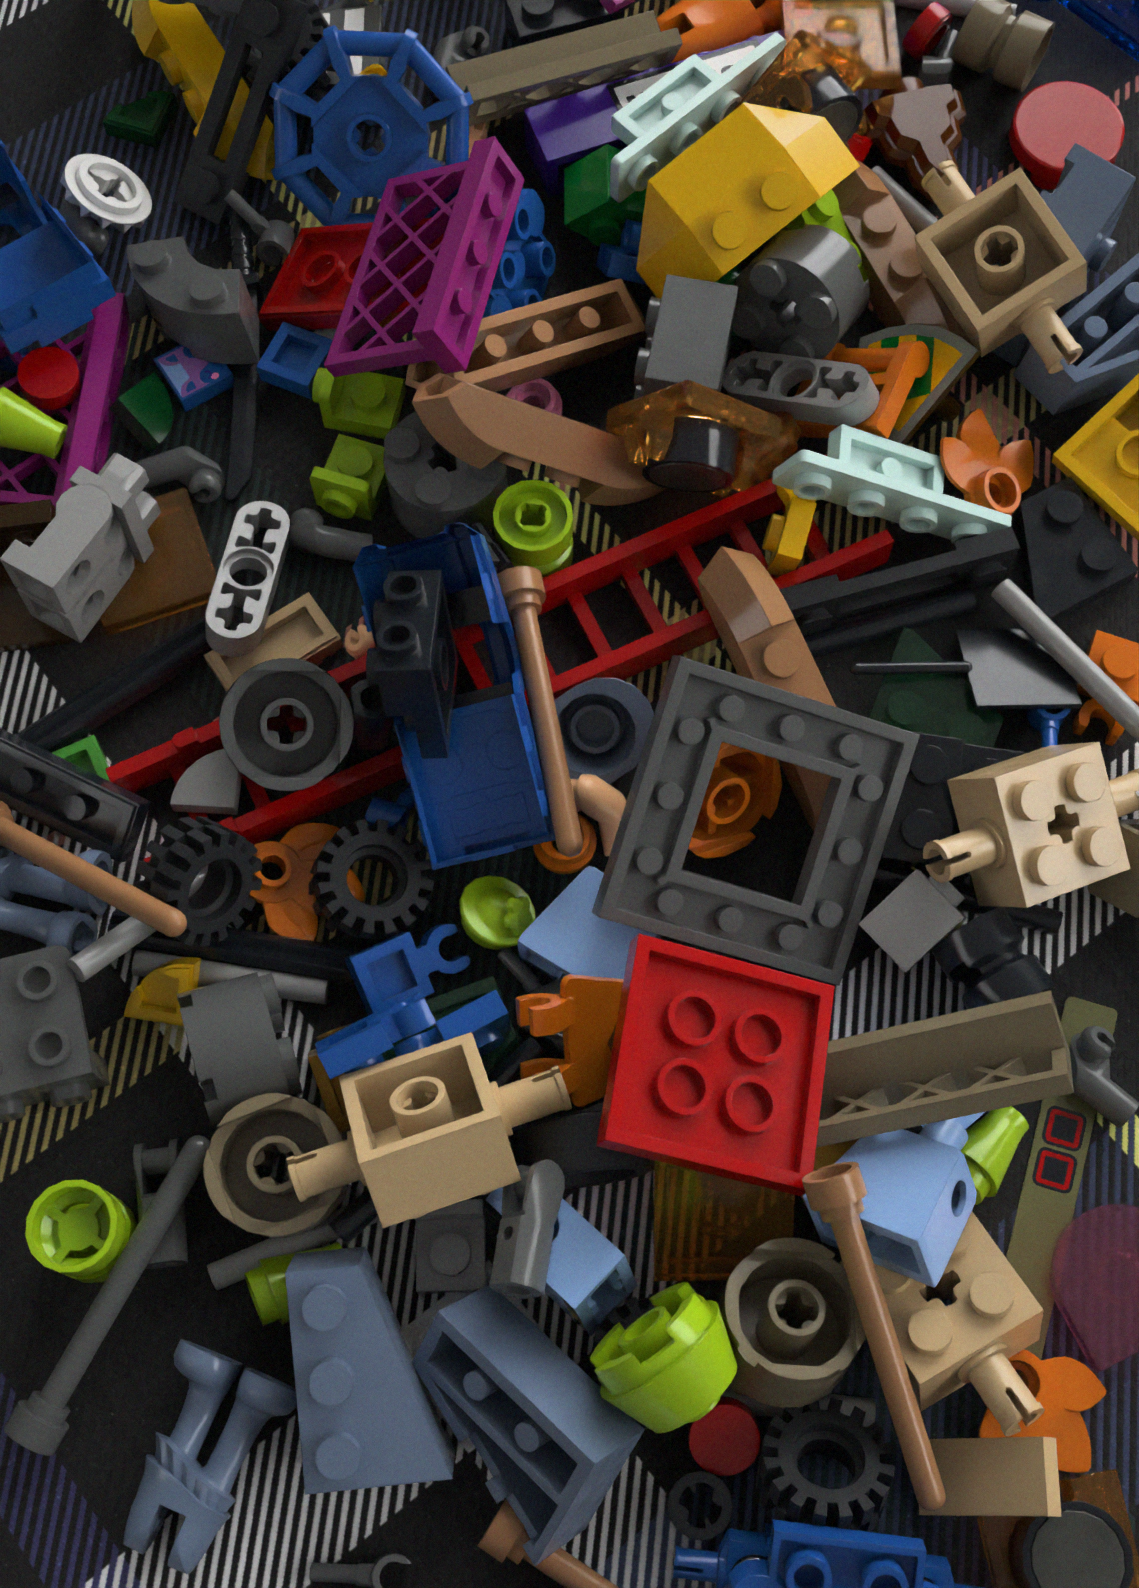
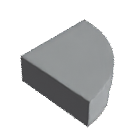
M225 749L207 754L194 762L182 774L172 793L170 805L174 812L238 815L242 773L233 765Z

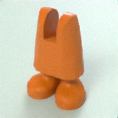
M680 0L657 16L656 19L661 32L678 28L683 44L672 63L687 59L693 54L714 51L743 42L752 36H762L794 26L804 20H811L812 14L809 0Z

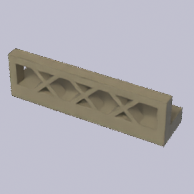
M651 10L448 65L445 71L464 93L470 91L474 103L469 105V126L523 112L524 109L536 106L545 100L558 99L590 89L597 84L610 83L642 73L652 67H662L671 64L683 42L678 28L661 32L654 11Z
M1051 990L828 1041L816 1148L1074 1093L1070 1052Z

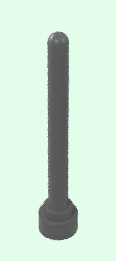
M195 1135L186 1141L41 1391H33L28 1400H19L3 1429L12 1440L21 1446L46 1456H52L56 1452L69 1429V1425L65 1420L70 1413V1409L66 1404L201 1173L206 1151L210 1144V1140L207 1137Z

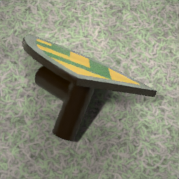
M924 324L893 326L860 338L859 348H897L903 341H923L929 349L930 364L928 371L921 378H915L888 438L889 440L906 445L932 412L943 422L953 421L960 413V404L948 393L979 357L981 352L960 336L939 326ZM868 372L869 374H885V372Z

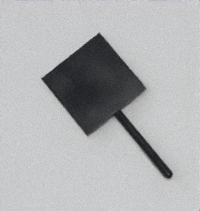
M1025 629L956 630L954 635L962 661L855 662L850 666V672L853 675L965 673L976 710L1081 708L1082 705L1074 678Z

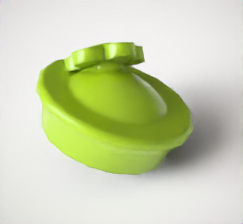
M488 875L474 879L464 888L459 900L461 924L466 934L475 943L488 949L500 950L518 945V939L536 919L535 907L529 895L518 884L504 877Z

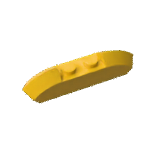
M133 0L132 24L137 43L144 56L160 62L172 86L179 83L185 90L182 93L184 102L191 117L197 124L193 132L196 137L219 73L225 50L195 4L189 2L184 4H166L159 0ZM242 77L214 153L221 160H226L250 93V89ZM266 115L246 172L256 178L275 180L271 169L275 167L274 126Z

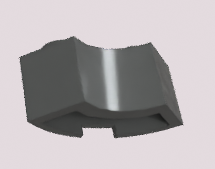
M184 236L127 245V258L131 272L157 328L168 341L173 339L175 342L189 348L193 357L221 364L259 363L260 320L240 269H215L198 263L192 257Z

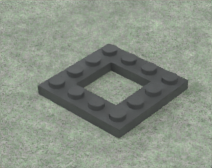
M673 655L592 913L599 918L840 986L920 735L716 667ZM722 742L831 776L792 902L682 869Z

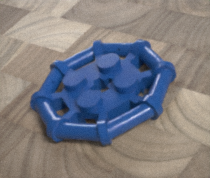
M335 25L323 29V37L280 83H272L269 95L273 98L275 167L271 169L275 181L281 180L323 226L374 222L376 214L350 213L354 198H362L364 196L382 199L388 179L469 160V105L474 103L470 91L464 93L418 41L419 33L408 28L405 33L338 30ZM350 56L391 57L392 59L387 76L378 74L364 75L354 74ZM332 64L340 81L317 103L304 94V92ZM408 66L440 101L427 108L420 104L401 82ZM297 113L311 117L313 143L311 153L302 154L297 157ZM446 117V162L429 157V144L431 141L429 122L440 120ZM364 121L369 126L378 123L385 132L382 134L381 139L385 147L381 152L374 147H370L366 151L359 147L357 142L361 139L362 134L357 126L360 122ZM317 166L337 187L341 194L335 204L305 173L306 171ZM459 187L443 200L446 204L458 193ZM403 200L399 214L408 207L405 200ZM438 207L434 208L424 218L433 217L440 209Z

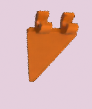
M569 974L564 976L560 982V994L535 993L516 997L517 1024L520 1027L529 1025L530 1034L534 1037L552 1035L563 1031L564 1059L540 1058L521 1062V1079L550 1070L551 1067L558 1065L572 1104L577 1107H584L603 1098L611 1059L608 1042L617 1022L624 979Z

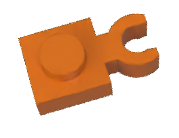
M1096 630L1090 640L1086 655L1139 706V643ZM1077 682L1078 693L1091 699L1083 704L1074 718V734L1081 736L1088 726L1090 718H1100L1108 725L1105 744L1113 746L1125 729Z

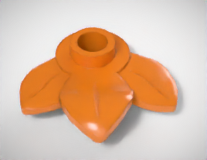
M981 408L973 410L963 419L958 426L956 438L944 437L940 440L942 468L949 481L963 493L964 500L1011 516L1020 504L1021 493L1028 490L1032 483L1034 455L1031 441L1017 440L1000 446Z
M305 823L291 828L280 842L264 841L254 845L258 850L254 856L261 859L262 864L267 862L275 863L281 868L283 876L277 880L265 878L261 871L253 873V875L262 879L261 889L250 890L248 896L257 903L262 904L267 925L276 935L314 941L318 928V916L312 907L316 901L315 894L309 895L308 884L313 878V874L310 871L327 841H330L340 828L325 823ZM349 868L347 873L348 888L351 894L363 903L365 892L358 877Z
M1025 1349L1010 1357L1008 1361L1022 1377L1024 1384L1036 1401L1041 1403L1045 1411L1028 1427L1021 1420L1018 1423L1021 1431L1012 1436H1005L1000 1429L1001 1425L986 1405L987 1408L978 1429V1438H1056L1058 1471L1071 1473L1088 1472L1091 1468V1444L1080 1412L1091 1408L1106 1395L1107 1391L1101 1381L1085 1364L1070 1357L1063 1356L1040 1360L1033 1353Z

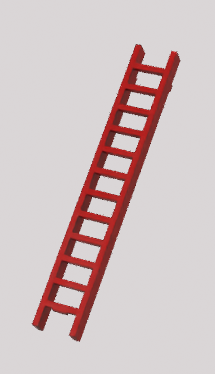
M772 478L542 578L546 600L542 604V612L539 615L567 603L595 656V659L559 675H556L546 656L554 700L576 685L594 678H618L623 681L672 659L673 655L679 656L720 637L701 596L698 577L704 569L692 548L729 533L739 551L754 554L767 570L768 563L746 524L780 509L783 513L785 512V504L779 498L776 487L772 483ZM812 519L804 548L812 562L778 578L773 574H770L779 589L837 574L840 582L849 580L887 563L894 540L886 529L830 554L828 552L829 545ZM675 556L705 610L667 626L638 572ZM618 580H622L650 634L612 651L583 596ZM476 623L453 629L457 653L475 689L479 690L493 686L473 647V644L485 639L479 624ZM367 655L327 672L341 686L348 699L351 687L358 681L367 679ZM525 690L524 695H525V699H526V702H527V706H528V710H529V714H530V718H531V713H530V708H529V703H528L527 692H526V690ZM281 705L278 716L268 717L267 729L277 731L288 726L291 732L302 730L303 720L302 718L292 716L291 705ZM219 719L195 730L193 727L176 733L172 740L106 768L105 770L110 782L132 793H136L170 777L177 784L182 774L194 762L207 754L224 749L219 731ZM400 745L330 777L328 775L311 787L298 790L273 802L270 801L263 786L251 781L242 774L256 809L235 819L231 816L217 823L247 838L246 840L254 845L290 830L296 825L308 822L406 778L401 761L403 755ZM188 812L189 817L193 820H196L197 816L208 818L206 813ZM152 856L143 859L144 862L149 863Z

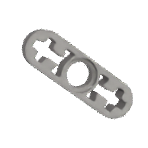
M759 351L748 352L734 359L725 369L722 381L728 395L741 411L840 426L841 424L854 426L862 423L875 412L880 400L879 391L869 373L859 364ZM804 380H812L810 386L804 392L794 397H787L789 390L796 384Z
M254 501L240 508L235 516L205 613L206 640L210 647L219 654L229 657L244 656L253 652L262 640L289 547L290 519L286 511L275 503ZM260 527L268 528L264 536L262 549L253 547L254 534L258 533ZM242 569H253L262 573L265 580L255 586H243L236 583L232 579V575ZM234 606L243 608V623H240L236 630L225 629V627L231 624Z

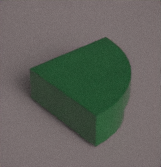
M151 91L146 93L147 98L134 101L124 107L122 103L116 105L103 120L106 134L158 149L178 107L175 93Z
M155 372L118 397L109 408L149 453L153 452L164 440L172 425L173 411L170 397L164 384Z

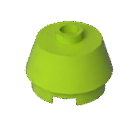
M688 1282L670 1286L649 1298L655 1308L640 1316L626 1330L618 1322L599 1342L590 1357V1361L596 1367L594 1371L598 1375L599 1382L602 1384L600 1388L601 1397L655 1433L672 1431L686 1423L695 1422L708 1414L719 1402L721 1395L734 1379L738 1368L718 1303L713 1300H705L703 1296L698 1295Z

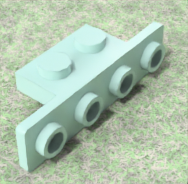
M774 33L721 75L696 54H693L612 115L611 132L628 146L611 160L610 196L620 203L633 192L643 191L647 188V182L651 177L742 103H749L758 95L764 96L770 93L783 75L784 67L782 64L786 39L778 33Z
M841 424L829 433L827 456L803 449L773 470L772 483L793 490V493L802 499L829 501L847 507V510L854 515L880 517L899 523L900 527L905 531L913 533L928 532L950 539L952 544L955 541L1011 527L1012 516L943 494L944 470L941 465L940 456Z

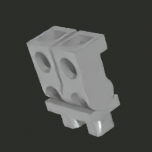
M114 453L98 474L79 466L69 479L72 487L65 491L56 503V516L35 542L28 547L15 539L0 557L14 586L18 587L17 591L31 616L79 643L83 642L127 582L135 568V559L145 563L154 551L147 530L161 513L159 505L150 494L142 491L149 482L146 470L118 453Z

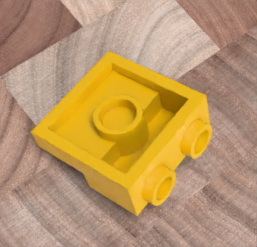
M1139 373L1053 454L1052 463L1067 477H1071L1081 490L1138 541Z

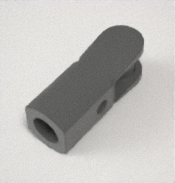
M171 1139L169 1147L147 1149L145 1143L134 1145L133 1165L139 1222L156 1194L151 1193L150 1176L168 1174L183 1148L180 1139ZM185 1200L145 1269L180 1266L188 1263Z
M547 1159L535 1162L531 1167L518 1165L517 1168L521 1181L503 1187L502 1219L500 1220L489 1284L493 1290L501 1294L521 1299L544 1296L554 1224L565 1190L563 1171L558 1164Z

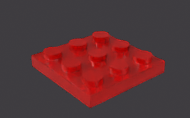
M638 933L629 944L596 1146L798 1196L805 1194L802 1178L814 1170L835 986Z

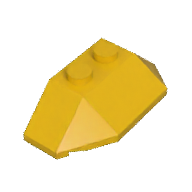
M742 103L648 180L636 271L656 298H662L667 274L717 282L853 173L860 165L825 117Z

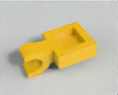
M775 485L779 498L785 504V512L783 516L772 514L762 549L772 552L767 572L782 576L796 570L802 559L817 503H815L816 500H807L796 496L793 490Z

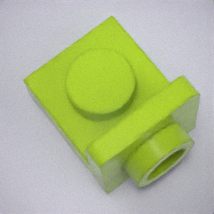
M319 367L313 381L312 399L314 403H319L324 428L385 439L387 433L397 426L407 391L405 379L372 372L333 377L326 368Z
M338 434L325 467L315 466L310 475L316 505L321 506L326 512L339 518L349 519L356 516L372 521L387 486L384 468V447Z

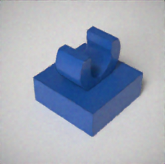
M625 220L620 246L606 243L600 244L596 266L607 277L646 284L636 271L642 222Z

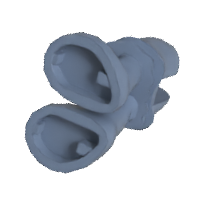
M0 847L1 930L32 938L46 944V947L54 945L64 946L73 956L97 940V924L86 913L64 910L56 913L10 902V900H12L16 893H21L62 903L99 916L105 913L108 903L42 867L33 866V862L18 854H14L11 850ZM90 849L77 855L113 875L112 860L107 852Z
M180 1339L174 1353V1366L188 1379L189 1390L171 1436L168 1437L156 1432L155 1456L146 1455L144 1474L129 1512L123 1545L143 1555L153 1543L168 1510L171 1509L186 1517L177 1534L167 1566L190 1574L208 1550L215 1535L231 1517L227 1511L236 1500L230 1494V1491L257 1435L271 1417L284 1416L291 1413L297 1406L296 1388L261 1371L245 1367L239 1380L235 1402L227 1423L207 1464L202 1467L197 1461V1457L224 1398L233 1386L243 1364L198 1344Z

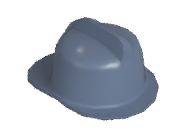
M594 678L576 685L554 700L570 779H578L581 774H591L611 784L638 765L654 712L649 700L634 685L618 678Z

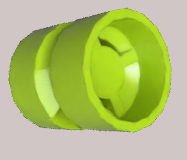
M537 479L520 481L506 488L496 500L493 510L495 539L513 566L537 568L540 570L542 578L571 566L573 560L572 504L564 491L552 483Z
M64 1180L48 1187L34 1201L26 1218L25 1237L31 1254L44 1267L83 1283L103 1282L107 1279L135 1231L137 1222L133 1212L122 1200L100 1186L85 1180Z

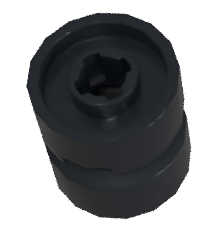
M1005 907L991 910L966 923L941 940L932 949V954L951 983H963L966 987L962 1001L967 1009L1050 990L1053 991L1056 987L1036 955L1023 954L1020 950L1025 937Z

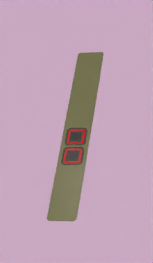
M1068 997L1061 1019L1067 1045L1069 1046L1074 1035L1081 1033L1088 1026L1096 1025L1103 1027L1113 1036L1117 1012L1110 1007L1076 997ZM1075 1093L1047 1098L1042 1101L1006 1256L1009 1263L1044 1310L1040 1338L1037 1342L1025 1348V1350L1030 1351L1040 1360L1043 1354L1096 1115V1110Z

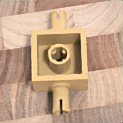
M952 160L940 163L939 167L944 175L940 178L935 168H932L921 182V186L929 193L944 217L914 236L920 267L971 343L981 352V357L1016 335L1024 333L1045 363L1047 371L1050 374L1063 370V365L1060 361L1064 358L1068 366L1081 356L1083 349L1079 343H1076L1055 311L1087 291L1086 260L1021 167L975 196ZM996 262H999L1001 266H999L998 264H996V265H992V264H994V263H996Z
M1100 742L1050 745L949 779L947 783L960 833L941 840L936 839L927 842L923 850V859H929L938 855L943 857L940 861L925 865L930 876L939 883L950 881L953 877L970 872L979 906L1028 908L1131 869L1118 818L1139 810V796L1136 794V791H1139V768L1109 780Z
M472 1032L339 1076L351 1128L350 1131H347L348 1139L298 1156L287 1157V1166L294 1190L300 1202L308 1200L309 1197L361 1180L363 1186L367 1185L382 1227L386 1228L521 1181L508 1136L513 1135L512 1128L562 1110H570L572 1105L558 1065L551 1067L550 1070L498 1087L496 1081L489 1083Z
M973 1211L935 1288L874 1264L920 1412L971 1382L1001 1425L1000 1429L1005 1436H1012L1020 1432L1021 1428L1018 1423L1021 1420L1028 1427L1044 1413L1045 1409L1041 1403L1036 1401L1008 1361L1010 1357L1039 1340L1044 1310ZM934 1296H937V1297L940 1298V1299H938V1298L931 1299L930 1301L927 1302V1299H928V1298H931V1297H934ZM947 1298L950 1299L952 1304L945 1306L941 1301Z

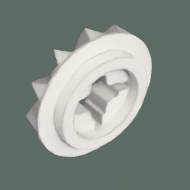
M80 154L71 158L66 164L60 182L66 188L65 200L80 206V217L91 216L98 221L102 229L112 224L118 231L123 233L131 226L141 228L151 212L152 200L148 189L134 172L116 160L98 154ZM111 191L115 192L113 197H105L102 195L103 193L108 194Z

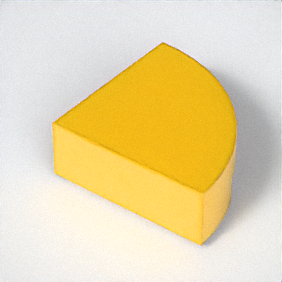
M177 958L154 968L130 994L125 1007L124 1017L184 1026L177 994L198 988L201 958Z

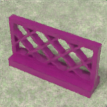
M495 136L474 141L469 160L388 179L324 367L333 377L434 360L445 374L466 371L525 180ZM459 187L457 196L446 204L443 200ZM420 195L399 214L404 198ZM438 207L440 211L415 233L411 230L434 208ZM445 232L442 242L431 251L428 246ZM406 235L408 239L384 259L386 251ZM422 252L425 257L398 280L395 275ZM429 280L426 291L415 299L412 294ZM390 281L393 286L367 308L370 298ZM407 300L410 305L382 329L379 323ZM414 327L412 334L417 340L396 343ZM374 328L377 334L359 350L352 351L354 345Z
M116 293V296L92 309L91 312L94 319L88 322L87 330L84 334L66 345L60 338L51 343L53 347L63 349L73 356L78 365L82 380L81 390L77 398L72 402L70 413L65 407L54 410L37 407V409L49 417L57 413L68 426L65 441L57 456L62 455L59 465L55 459L36 453L11 470H8L0 460V506L51 499L56 509V503L60 496L72 487L69 479L79 466L98 474L106 464L115 420V414L109 408L120 394L132 330L125 293ZM0 340V360L9 356L18 367L23 357L18 351L11 355ZM82 353L81 360L79 361L76 356ZM17 375L0 385V388L4 386L15 394L22 391ZM47 465L57 477L54 496L27 493L19 482ZM11 487L14 491H6V490Z

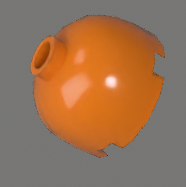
M721 743L688 847L691 852L705 859L725 857L747 846L756 837L749 830L757 824L762 814L770 820L777 808L782 789L780 765L775 758L728 743Z

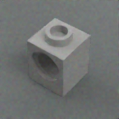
M916 869L874 908L859 925L904 972H907L966 918L956 908L965 898L949 881L939 883L931 876L927 878L919 869Z

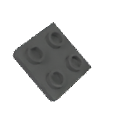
M54 945L0 959V1123L22 1118L26 1115V1106L51 1101L52 1107H66L86 1102L92 1099L91 1090L110 1085L106 1060L90 1048L78 980L73 970L67 965V960L73 957V955L64 946Z

